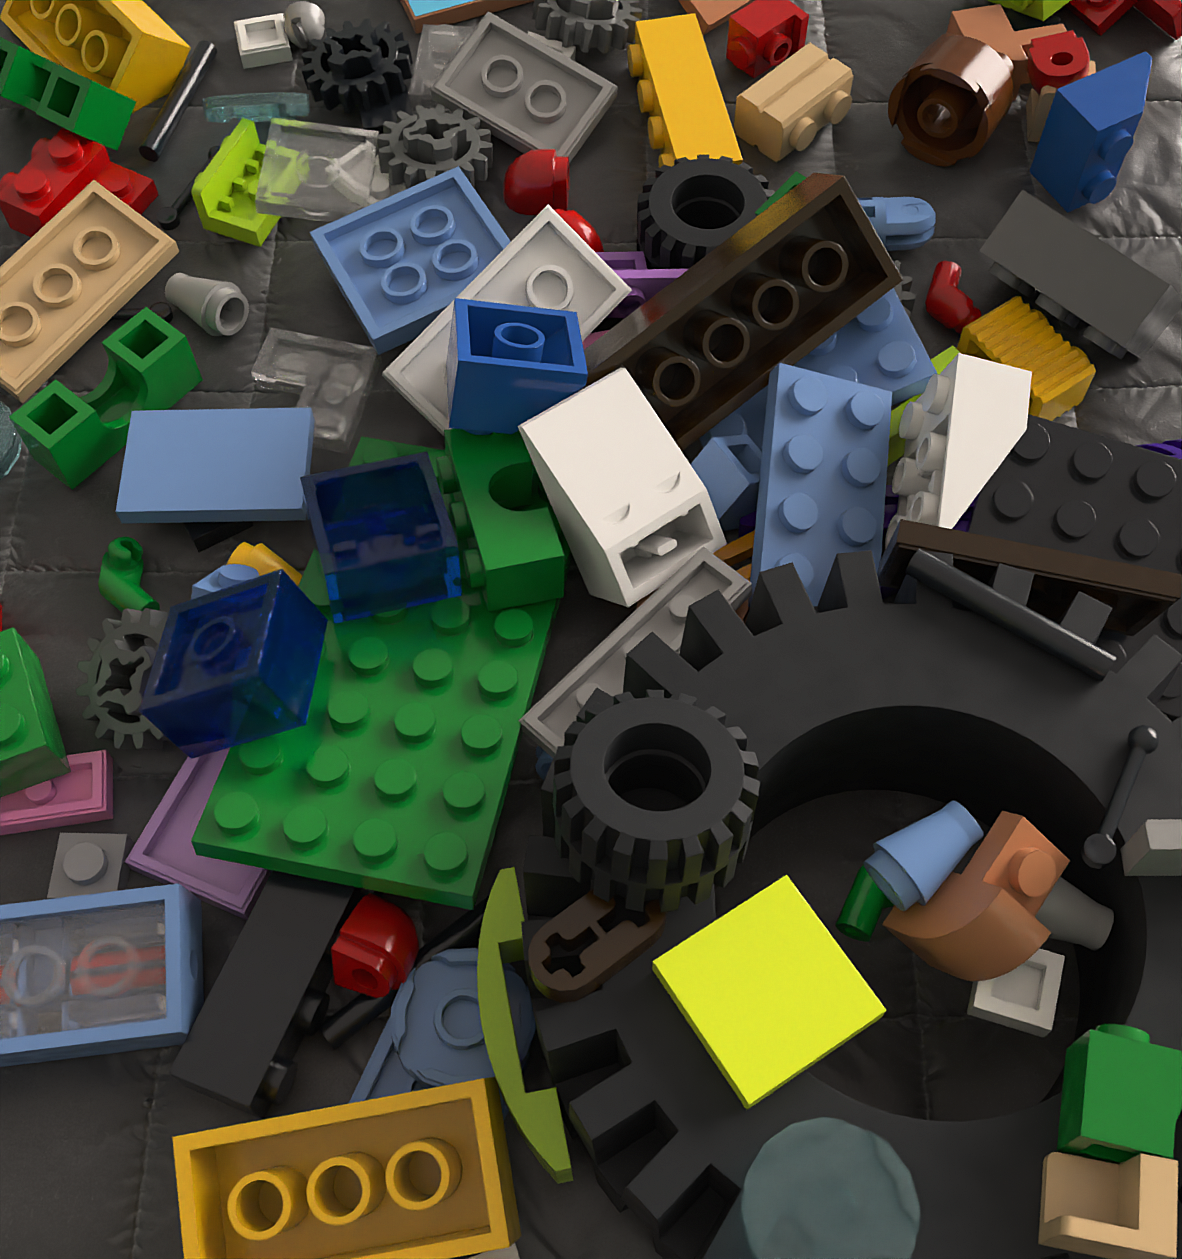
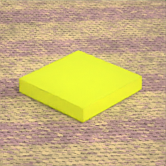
M787 875L667 951L652 963V970L746 1110L882 1018L887 1011Z

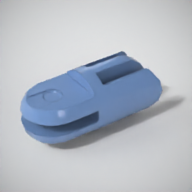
M914 197L857 198L887 251L912 250L922 247L931 240L934 234L936 213L926 201Z

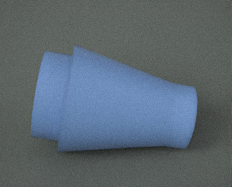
M952 800L941 810L873 843L875 853L866 859L863 864L867 873L882 893L898 909L905 912L916 902L925 906L967 851L983 838L984 834L973 816L961 804Z

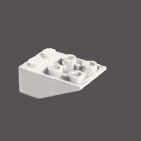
M958 353L940 374L932 375L923 394L915 402L910 401L906 405L899 426V436L906 439L904 457L901 458L896 467L892 482L893 493L899 495L897 514L893 516L889 523L885 538V549L900 519L949 529L955 526L1027 429L1032 371Z
M626 368L615 370L518 426L590 595L630 607L661 587L702 547L714 553L727 544L706 487Z

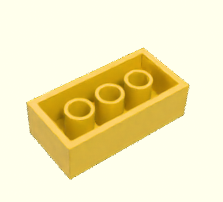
M496 1077L476 1079L172 1137L184 1259H449L508 1248L521 1237Z

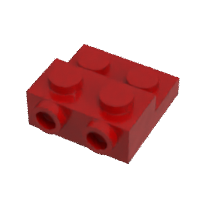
M61 128L52 139L44 137L35 143L31 153V160L18 174L9 172L1 178L0 209L11 229L33 237L93 180L97 181L140 215L159 194L153 179L111 162L104 145Z

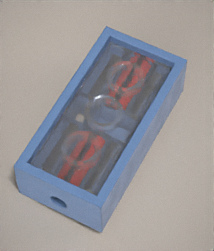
M177 883L0 905V1067L184 1044L204 1005L201 900Z

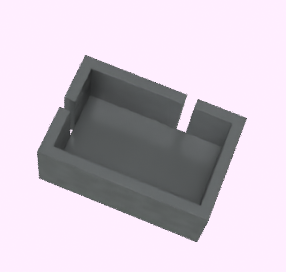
M1023 189L979 250L995 261L988 272L1028 298L1035 289L1039 290L1041 293L1035 300L1037 305L1073 328L1082 319L1089 324L1082 335L1119 359H1122L1128 350L1143 359L1182 308V296L1169 283Z

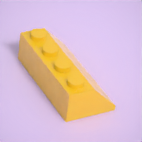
M6 0L0 14V19L33 53L136 101L132 113L171 92L191 49L142 0Z

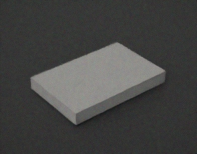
M488 11L431 87L430 91L434 101L453 112L458 108L463 109L466 120L478 117L481 119L482 129H489L492 135L522 153L530 150L556 149V156L569 157L570 164L616 99L618 86Z

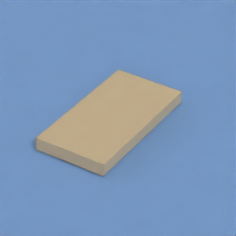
M93 180L0 266V386L23 404L179 253L176 241L97 181Z

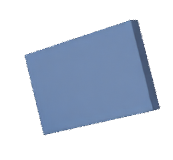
M311 407L132 411L116 505L118 518L122 524L306 520L315 424Z

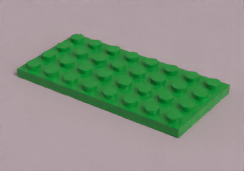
M361 436L191 839L196 855L474 910L523 736L522 725L518 720L530 710L561 598L488 612L481 587L470 589L468 585L462 553L463 550L469 549L467 539L456 541L449 513V503L455 502L453 493L443 495L440 488L436 458L446 456L445 450ZM532 465V504L517 506L508 510L529 511L548 507L564 553L565 586L573 554L559 526L536 468Z

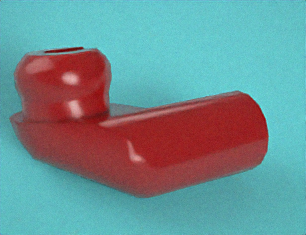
M941 261L934 269L925 300L926 310L931 317L949 329L954 328L958 334H961L963 327L980 318L982 314L978 307L973 306V300L958 289L962 275L961 267L951 261Z

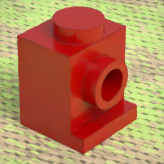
M755 0L730 16L726 58L735 67L743 70L754 79L772 66L781 64L786 57L792 56L805 46L809 14L789 0Z

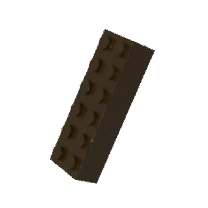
M812 173L584 350L588 377L586 386L580 390L619 368H626L677 446L683 451L769 384V373L779 363L791 366L796 364L902 282L903 278L845 176Z

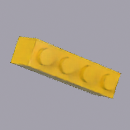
M696 14L636 21L635 44L627 46L628 67L631 77L639 76L637 83L639 106L642 113L649 112L650 114L648 118V134L651 148L653 150L660 149L661 155H659V168L663 165L672 167L674 166V160L682 157L694 160L697 159V155L709 154L711 159H720L721 156L733 158L732 163L739 165L743 163V158Z

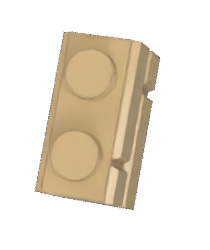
M811 42L737 96L734 119L736 135L751 146L757 145L759 151L774 162L780 161L794 149L798 151L806 149L818 130L829 122L832 124L839 123L849 111L852 103L850 92L854 76L851 68L834 57L830 60L826 52Z

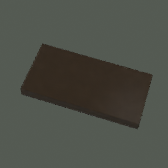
M900 519L879 562L877 573L879 586L900 589L906 576V568L919 548L927 552L953 554V567L986 585L998 564L1001 563L1034 573L1026 607L1050 620L1058 621L1080 591L1112 607L1102 629L1103 631L1128 636L1136 635L1181 598L1182 574Z

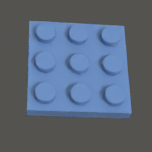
M459 166L310 231L318 254L378 355L417 338L511 242Z

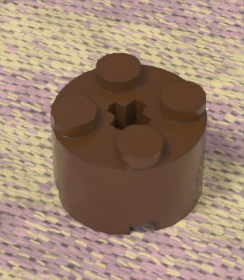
M952 33L942 34L921 53L891 92L888 102V118L891 126L893 127L897 124L904 136L901 144L916 158L937 166L954 165L957 160L967 157L970 159L978 154L1011 107L1014 94L1011 77L1014 70L1012 61L1004 53L996 52L990 46L977 39L957 36Z

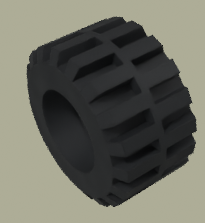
M709 154L697 155V159L694 160L682 157L674 160V166L672 167L663 165L657 169L655 178H648L643 184V193L639 194L637 203L636 251H643L647 269L691 268L757 217L755 212L775 193L774 190L768 189L769 182L762 174L753 175V167L744 162L737 165L732 163L733 158L721 156L720 159H711Z
M647 690L646 698L634 699L631 692L614 695L613 706L609 708L599 702L585 710L584 723L573 721L565 731L564 746L557 747L554 759L552 830H555V846L560 859L569 858V873L579 884L589 879L594 880L593 895L609 903L612 897L617 894L626 898L625 909L642 912L644 902L659 900L660 911L667 912L678 910L680 898L687 896L694 905L710 898L713 883L724 888L734 877L736 863L742 864L748 847L760 781L756 780L759 765L755 752L746 751L748 741L746 735L739 726L726 728V714L716 707L711 706L704 711L696 707L697 698L683 693L680 694L678 700L664 698V690ZM636 788H659L678 795L689 805L671 811H649L627 803L619 795Z

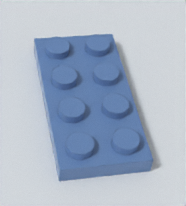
M894 288L793 365L802 369L892 391L891 406L923 393L932 375L938 374ZM768 385L701 436L699 439L703 448L711 438L747 434L762 451Z
M779 363L769 373L750 577L752 595L748 598V607L751 605L759 572L791 562L794 564L813 607L818 606L837 553L872 550L876 573H878L882 554L892 391Z

